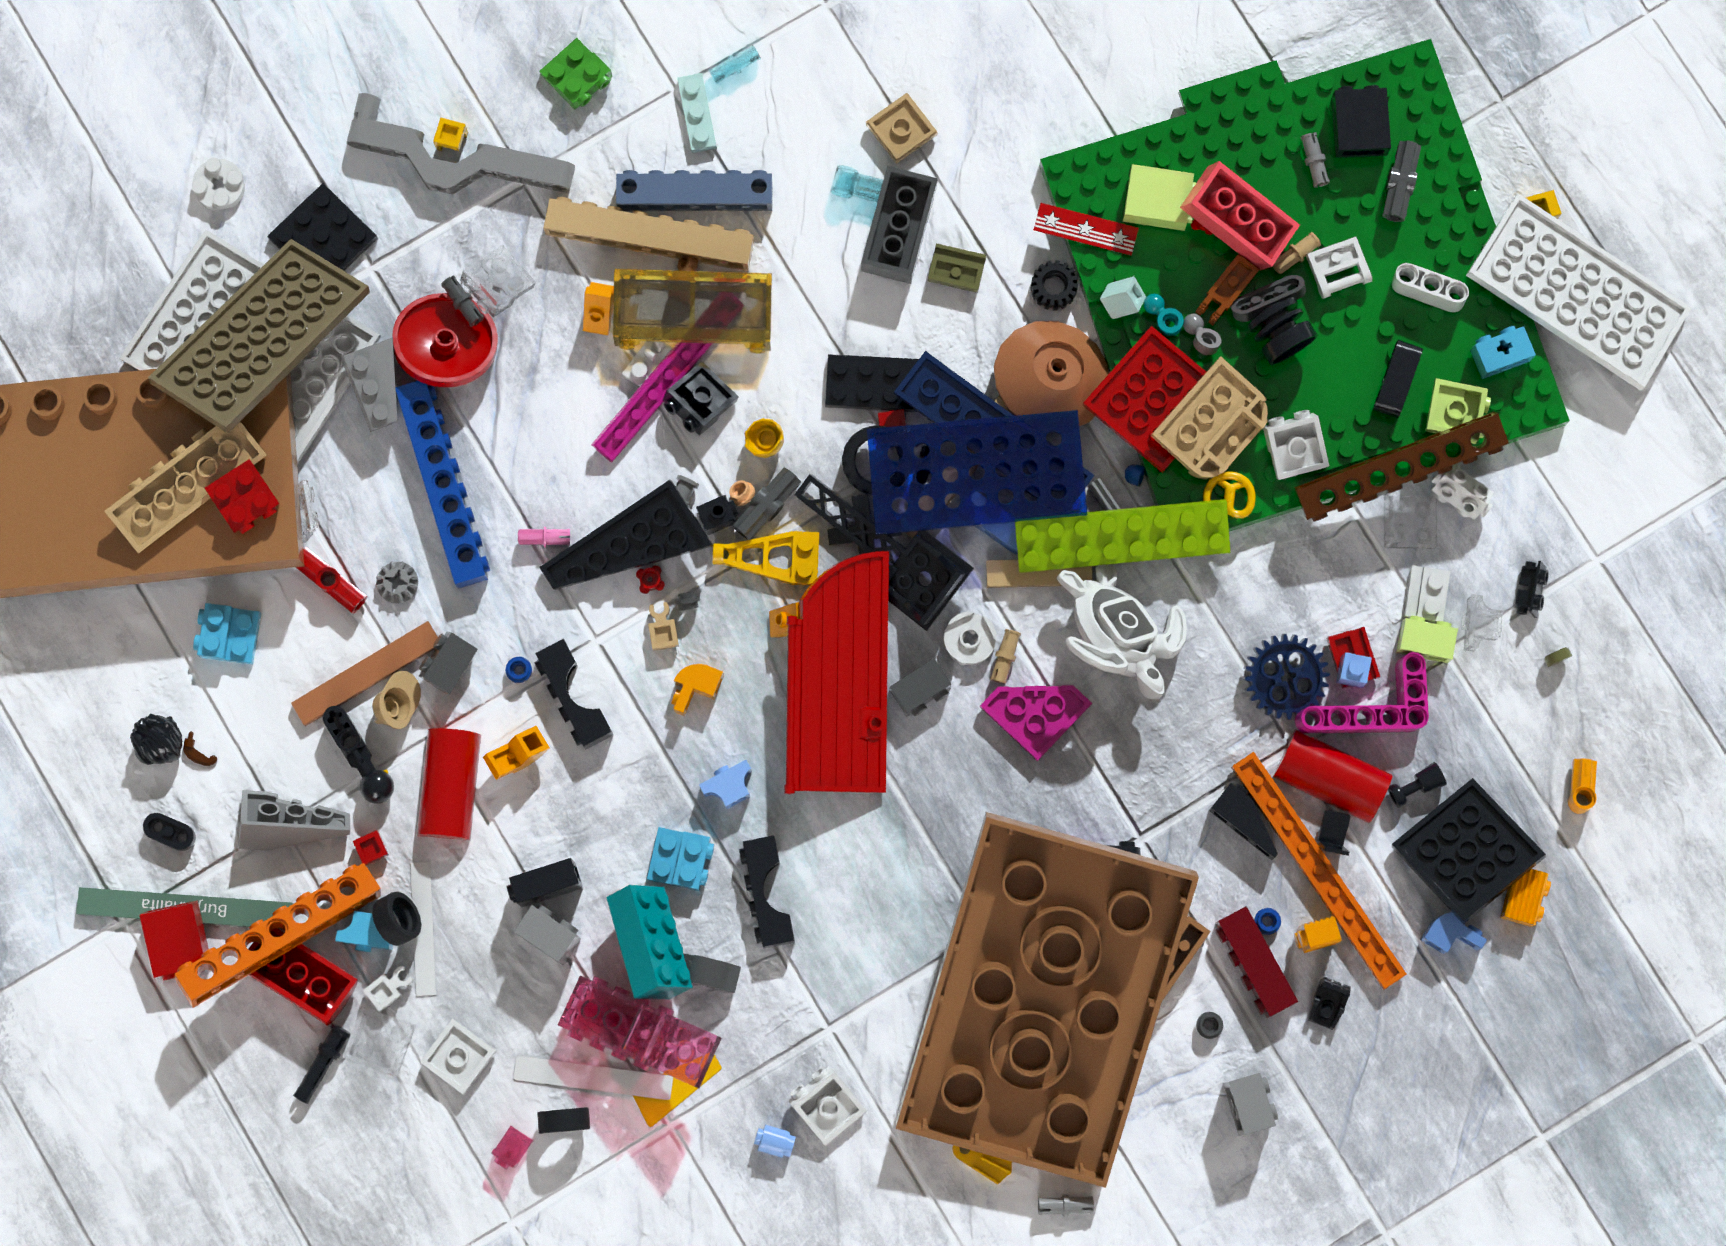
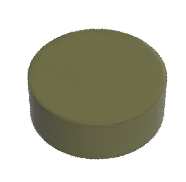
M1565 647L1547 655L1544 660L1547 666L1551 667L1572 657L1569 648Z

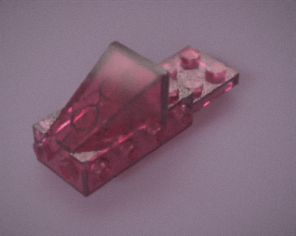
M580 975L558 1023V1026L569 1030L567 1036L580 1042L585 1037L591 1040L589 1046L603 1052L605 1047L612 1049L611 1055L623 1061H626L627 1057L634 1059L633 1065L640 1069L648 1071L649 1067H652L696 1088H700L722 1039L721 1037L673 1017L674 1011L667 1007L659 1005L658 1009L651 1007L652 1001L648 999L635 1000L629 997L630 991L619 986H615L614 990L607 987L609 982L594 976L590 980Z

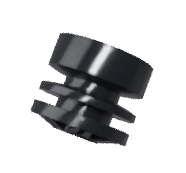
M1293 297L1269 306L1259 313L1247 326L1250 333L1258 332L1254 337L1256 342L1269 339V342L1261 351L1270 365L1278 364L1290 358L1318 337L1309 321L1296 324V321L1304 312L1300 308L1293 310L1298 305V302Z

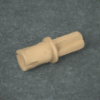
M1311 232L1297 244L1289 245V249L1280 255L1274 263V270L1278 274H1282L1297 262L1302 263L1308 253L1321 246L1318 237Z

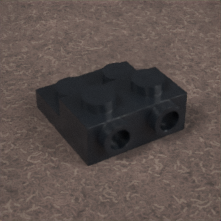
M700 362L666 391L663 401L667 412L672 415L677 414L683 420V426L688 432L693 433L695 431L700 436L717 422L721 414L737 402L739 396L704 362Z

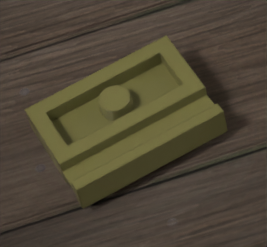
M936 243L927 281L978 293L987 255Z

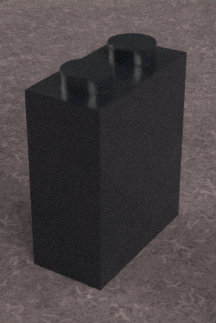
M1369 85L1364 87V89H1353L1352 86H1343L1335 90L1331 98L1335 158L1387 156L1391 149L1387 88Z
M572 858L509 877L510 885L506 886L510 900L522 908L583 888L576 863Z

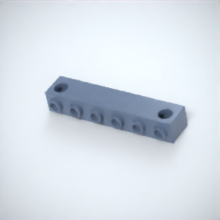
M626 170L623 171V174H616V206L623 209V211H773L772 173H767L764 170H754L752 173H741L738 170H729L726 173H716L712 170L690 173L686 170H677L674 173L664 174L660 170H651L648 174H638L637 171ZM623 186H637V189L633 193L628 194L623 191ZM751 186H767L763 193H755Z

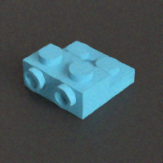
M205 603V608L200 609L198 613V624L202 626L200 635H195L193 649L197 651V655L200 658L253 665L261 612Z
M658 827L647 880L700 891L701 885L706 886L709 870H705L706 859L711 860L714 851V844L710 843L711 838Z

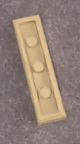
M986 560L987 588L1062 586L1058 582L1057 576L1063 570L1075 572L1083 581L1092 580V566L1019 573L1018 560Z

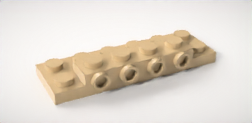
M241 422L229 433H226L217 426L208 432L203 428L191 437L194 441L191 445L185 448L182 444L171 452L172 459L166 464L160 461L148 470L151 473L149 477L143 481L139 477L129 484L127 488L130 491L104 511L138 554L208 501L210 496L204 489L206 486L248 459L255 465L266 456V453Z

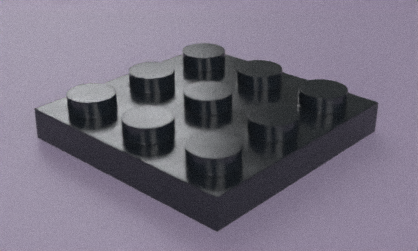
M324 183L267 236L279 250L292 239L343 271L378 239L377 235Z

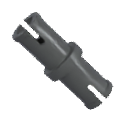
M454 275L441 283L442 288L445 289L453 300L454 308L460 310L470 327L476 326L484 319V316L472 302L473 297L471 294L465 292Z

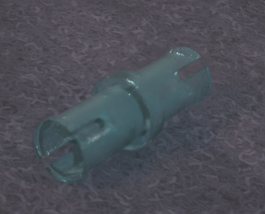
M751 45V47L735 56L729 55L728 60L708 70L714 82L718 84L734 73L737 75L742 73L741 70L761 60V57L755 46Z

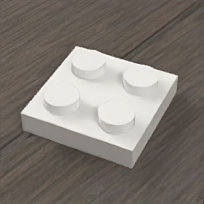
M452 1018L420 1063L464 1095L496 1053V1050Z

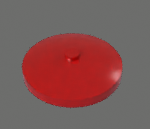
M436 293L421 297L406 306L395 321L392 333L394 355L406 373L424 384L435 387H457L468 384L482 376L489 369L496 356L498 334L495 323L489 313L472 300L484 316V319L476 326L470 327L460 310L454 308L453 300L447 293Z

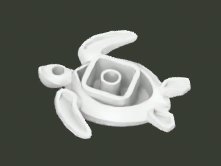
M1115 564L1097 565L1095 568L1097 581H1083L1075 572L1063 570L1057 576V580L1075 597L1074 617L1082 638L1080 640L1076 637H1067L1066 645L1070 651L1082 661L1097 669L1128 677L1136 676L1139 691L1144 697L1148 699L1161 698L1164 694V680L1153 664L1156 658L1170 659L1175 657L1184 646L1187 624L1182 609L1177 605L1170 608L1164 634H1158L1157 626L1144 606L1128 593L1115 587L1117 582Z

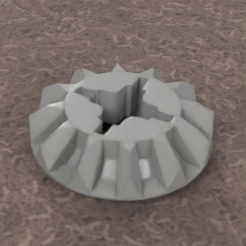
M391 561V563L383 566L376 576V588L379 594L391 603L408 601L414 596L418 588L417 573L410 565L403 561ZM400 572V579L407 585H398L394 591L393 584L387 579H395Z

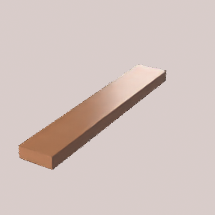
M429 621L291 702L306 727L321 718L327 708L341 706L436 649L433 645L438 636Z

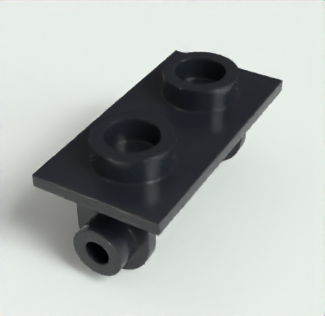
M1526 561L1525 566H1522L1519 585L1528 586V590L1518 589L1515 603L1516 613L1527 615V611H1529L1534 618H1537L1538 611L1543 609L1544 596L1542 595L1543 585H1547L1549 571L1546 570V566L1541 561H1538L1537 567L1536 563Z

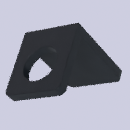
M1332 810L1324 811L1316 841L1324 851L1349 856L1350 851L1343 846L1351 818L1349 814Z

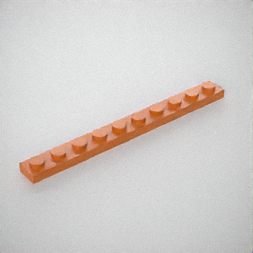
M1252 752L1234 764L1231 769L1244 788L1249 791V795L1332 916L1335 917L1337 923L1383 990L1407 975L1257 755Z

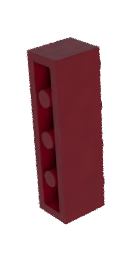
M1247 906L1216 922L1218 928L1214 929L1220 942H1226L1229 947L1228 957L1233 966H1239L1242 971L1241 981L1246 990H1252L1256 1000L1253 1002L1260 1015L1265 1014L1266 1018H1269L1298 1002Z

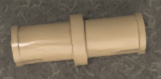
M1005 629L1000 649L996 651L995 656L997 659L992 676L990 677V680L998 683L1002 682L1003 684H1006L1011 664L1015 662L1016 656L1014 654L1019 637L1021 636V633Z

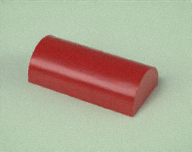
M428 729L417 836L471 840L481 734L458 729Z
M1297 729L1294 730L1273 775V778L1367 823H1370L1376 815L1393 777L1392 774Z
M278 928L270 932L274 937H280L285 933ZM253 942L248 950L257 951L260 949L261 944ZM303 944L298 945L249 975L327 1026L344 1009L358 983V979Z

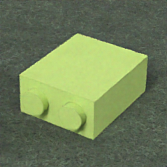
M1132 164L1123 222L1185 231L1187 223H1192L1193 218L1183 211L1180 206L1196 184L1193 182L1194 173Z

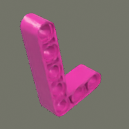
M1412 652L1401 657L1396 662L1397 705L1310 706L1296 715L1295 725L1297 729L1302 733L1413 732L1424 727L1429 719L1425 659L1419 653ZM1407 660L1413 662L1415 666L1414 672L1406 668ZM1408 686L1416 690V698L1408 695ZM1410 712L1416 714L1418 718L1417 725L1410 722ZM1306 713L1314 717V726H1310L1305 722ZM1332 713L1340 717L1341 722L1339 726L1332 723ZM1358 713H1362L1366 717L1365 726L1357 721ZM1384 713H1388L1392 717L1391 725L1383 721Z

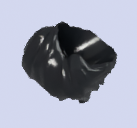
M150 713L148 717L141 718L138 722L134 723L130 739L134 747L135 756L141 763L146 765L165 764L179 760L183 742L182 734L171 716L163 717Z

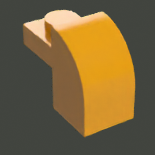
M693 664L683 668L674 679V683L682 687L681 690H676L671 704L675 705L673 708L674 712L685 716L694 692L714 700L724 677L723 671L704 664Z
M534 726L515 735L507 744L486 753L483 759L497 780L512 772L515 774L543 756L550 747L538 727Z

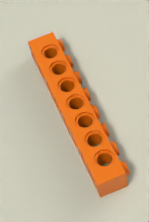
M364 863L359 866L356 864L351 865L343 871L342 876L335 880L330 878L324 881L319 886V889L313 893L306 892L296 899V903L289 907L285 905L273 912V916L263 921L261 919L254 922L248 931L241 935L239 933L232 935L225 941L226 944L217 949L215 947L208 949L201 955L202 958L194 963L189 961L181 965L177 969L178 972L175 973V980L192 1008L354 913V911L381 897V888ZM344 887H351L355 890L352 895L348 896L343 895L340 891ZM326 900L332 905L328 909H320L317 904L320 901ZM299 914H304L308 917V920L304 923H297L294 921V918ZM275 928H281L285 931L280 937H274L270 934ZM251 942L261 944L260 949L257 951H250L246 947ZM227 956H234L238 959L233 965L223 963L224 958ZM204 970H210L214 973L209 979H201L199 974Z

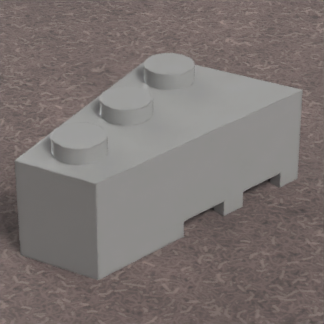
M392 337L344 355L341 358L370 432L397 421Z

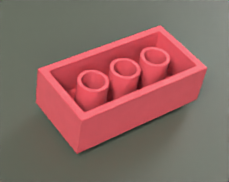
M1220 161L1206 168L1180 206L1183 211L1259 268L1260 271L1274 265L1300 226V224Z

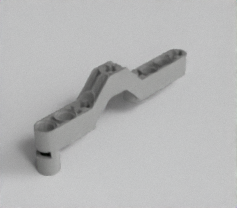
M368 93L358 94L354 110L357 120H352L346 144L353 148L410 160L429 190L455 194L481 177L488 176L559 192L570 191L575 165L564 160L488 144H478L476 152L458 163L431 158L422 145L425 136L423 132L413 128L376 121L381 99Z

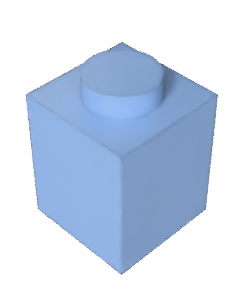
M1345 652L1340 659L1336 683L1363 688L1368 681L1372 658Z

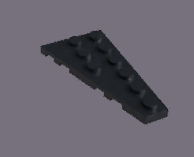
M668 480L539 568L554 590L713 547L714 545L673 481Z

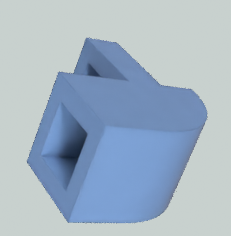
M1452 912L1434 919L1420 939L1442 954L1449 951L1456 938L1475 950L1482 949L1487 939L1482 937L1483 932L1470 924L1466 927Z

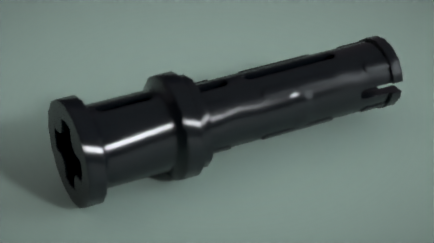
M334 1023L330 1025L331 1031L325 1041L319 1044V1053L293 1094L295 1098L306 1104L309 1103L333 1060H337L341 1056L340 1050L348 1038L351 1039L353 1035Z

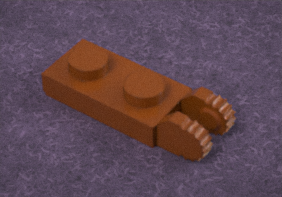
M1238 254L1208 291L1207 297L1195 313L1199 316L1204 314L1210 303L1214 301L1220 306L1211 315L1209 323L1214 325L1259 272V268Z

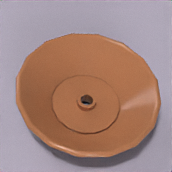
M1035 321L1014 330L1001 344L994 363L996 390L1006 408L1023 423L1046 432L1071 431L1089 423L1095 415L1083 406V402L1109 374L1108 364L1098 345L1080 329L1059 321ZM1052 367H1058L1060 372H1055Z

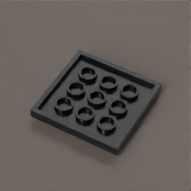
M1473 778L1391 844L1394 851L1463 924L1473 918L1546 857L1543 850Z

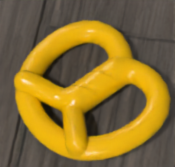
M1228 471L1208 481L1204 489L1203 501H1211L1213 488L1218 484L1225 489L1224 499L1227 501L1228 515L1234 518H1244L1251 514L1255 506L1256 495L1254 487L1247 477L1237 472ZM1230 479L1238 482L1230 484L1226 480ZM1245 487L1248 496L1247 505L1243 510H1235V492L1237 489Z

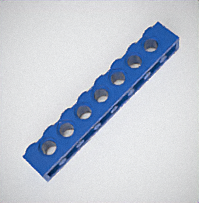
M420 381L395 387L454 583L460 589L488 580L486 572L490 571L489 563L486 556L481 557L478 548L483 546L479 532H473L471 523L475 522L471 507L466 508L463 498L468 497L464 483H458L456 474L460 473L456 458L451 459L448 449L453 447L449 434H443L441 425L445 424L441 409L436 410L434 401L438 400L435 388ZM419 405H427L428 410L425 414L418 415L415 413ZM434 429L436 432L433 438L424 439V431ZM441 453L443 454L441 462L437 464L430 462L433 454ZM441 478H450L451 481L448 487L439 488L437 486ZM449 502L458 503V508L453 513L445 511V507ZM456 527H465L466 531L462 537L457 538L452 535ZM464 551L473 552V558L469 562L460 561V556Z

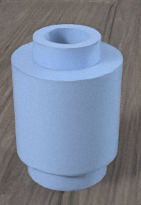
M765 1124L764 1129L758 1128L754 1144L759 1145L758 1151L783 1158V1155L790 1157L796 1136L790 1135L789 1131Z

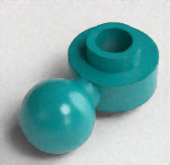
M1159 294L1148 295L1144 300V308L1149 314H1156L1158 316L1157 328L1159 332L1165 336H1175L1180 333L1184 322L1182 314L1174 308L1165 309L1164 299ZM1167 321H1172L1175 325L1173 327H1168L1165 323Z

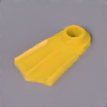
M952 1146L953 1154L957 1159L996 1184H999L1012 1173V1161L973 1150L963 1154L960 1152V1147Z

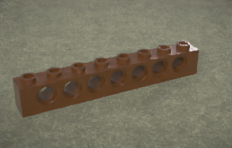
M1492 412L1294 487L1305 518L1307 520L1312 518L1313 522L1328 517L1327 512L1337 509L1338 512L1348 510L1353 507L1352 503L1361 499L1363 503L1378 498L1377 493L1385 490L1388 493L1398 491L1403 488L1402 484L1412 481L1413 484L1428 479L1427 474L1435 471L1438 474L1446 473L1453 469L1452 465L1463 462V465L1477 461L1480 454L1488 452V455L1501 452L1504 450L1503 446L1509 444L1498 413ZM1475 433H1482L1484 436L1483 443L1477 447L1472 446L1471 437ZM1451 442H1456L1459 447L1458 452L1453 456H1448L1445 451L1446 446ZM1425 452H1432L1434 457L1432 463L1426 466L1422 465L1420 462L1421 455ZM1401 461L1407 462L1408 471L1403 475H1397L1395 472L1396 465ZM1375 471H1381L1383 473L1382 482L1376 485L1371 484V474ZM1352 480L1357 481L1358 490L1353 494L1346 493V483ZM1325 490H1331L1334 495L1329 503L1320 502V494Z

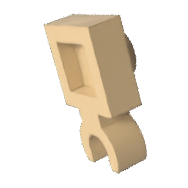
M663 602L664 611L660 614L654 611L653 604L649 606L650 615L656 621L648 624L653 651L679 647L675 620H667L670 612L667 602Z

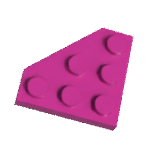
M1074 685L997 687L980 705V708L1027 753L1038 761L1092 705V702Z

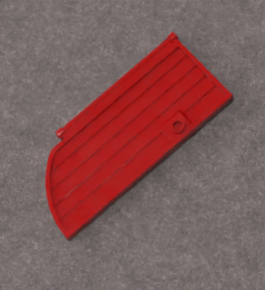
M889 551L864 553L836 563L817 577L800 598L799 619H797V616H787L785 794H795V791L886 793Z

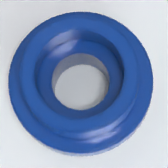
M514 657L506 665V675L514 683L526 682L532 674L531 663L524 657ZM517 666L524 667V672L520 675L514 672Z
M1264 908L1255 915L1254 921L1261 934L1271 935L1279 930L1281 917L1276 910ZM1264 917L1271 918V926L1267 927L1263 924Z

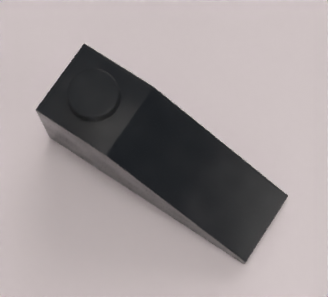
M1230 783L1209 811L1272 861L1278 853L1253 800L1248 797L1249 791L1238 783L1236 785Z

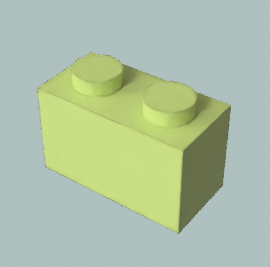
M1410 616L1409 619L1405 618L1403 620L1396 653L1406 655L1415 652L1422 655L1424 659L1449 663L1453 660L1458 628H1453L1451 623L1436 621L1435 624L1425 622V618L1419 616Z

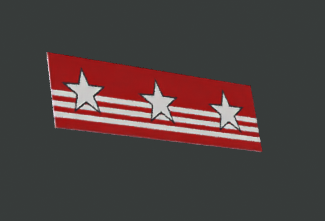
M1040 203L1033 230L1132 256L1139 228Z

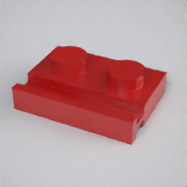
M1365 627L1326 638L1337 674L1341 656L1346 652L1371 657L1368 681L1380 678ZM1341 684L1342 689L1350 687L1348 685Z

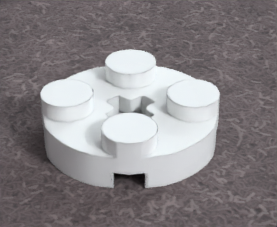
M215 157L207 159L205 163L197 168L191 184L198 201L204 207L214 211L234 207L240 202L245 192L244 177L238 166L227 159ZM223 179L222 182L225 187L214 190L213 182Z
M974 612L960 613L950 620L945 629V649L949 656L961 665L980 664L987 660L995 649L997 637L995 627L983 615ZM966 632H969L971 635H977L974 645L963 642V639L966 638Z

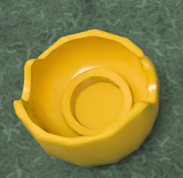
M762 418L754 421L745 431V447L756 457L768 458L775 456L783 446L784 434L782 427L772 419Z

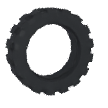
M876 425L862 428L850 437L844 447L842 455L843 472L849 483L860 492L869 495L891 493L901 487L910 475L912 466L911 449L905 438L894 429ZM874 438L890 442L896 448L899 456V466L896 473L889 480L881 483L864 479L858 472L855 464L859 447L866 441Z

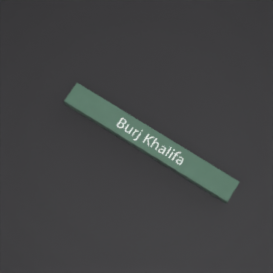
M79 887L76 914L140 919L139 915L146 911L198 900L203 924L250 927L258 920L263 919L265 921L272 917L273 912L285 905L289 907L294 903Z

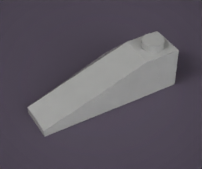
M242 790L239 849L271 850L350 835V813L320 805L314 808L301 805L302 800L294 798L292 802L278 799V794L272 792Z

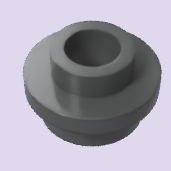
M685 592L678 594L679 599L674 600L678 610H688L699 607L698 601H700V596H694V592Z
M1205 1012L1198 1017L1196 1029L1202 1037L1213 1039L1221 1034L1223 1021L1218 1014ZM1207 1020L1214 1023V1028L1211 1031L1207 1030L1204 1026Z

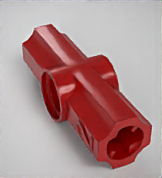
M305 547L303 549L304 566L295 568L349 612L354 614L365 603L367 595L309 548ZM335 575V583L331 586H324L325 577Z

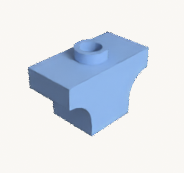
M747 760L731 768L726 765L716 770L714 777L699 784L705 797L716 796L722 800L726 809H729L750 797L745 787V780L752 770Z

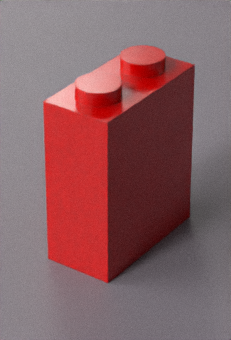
M198 900L146 911L139 915L153 978L162 976L163 980L174 979L175 973L178 972L177 969L181 965L189 961L194 963L202 958L201 955L209 949Z

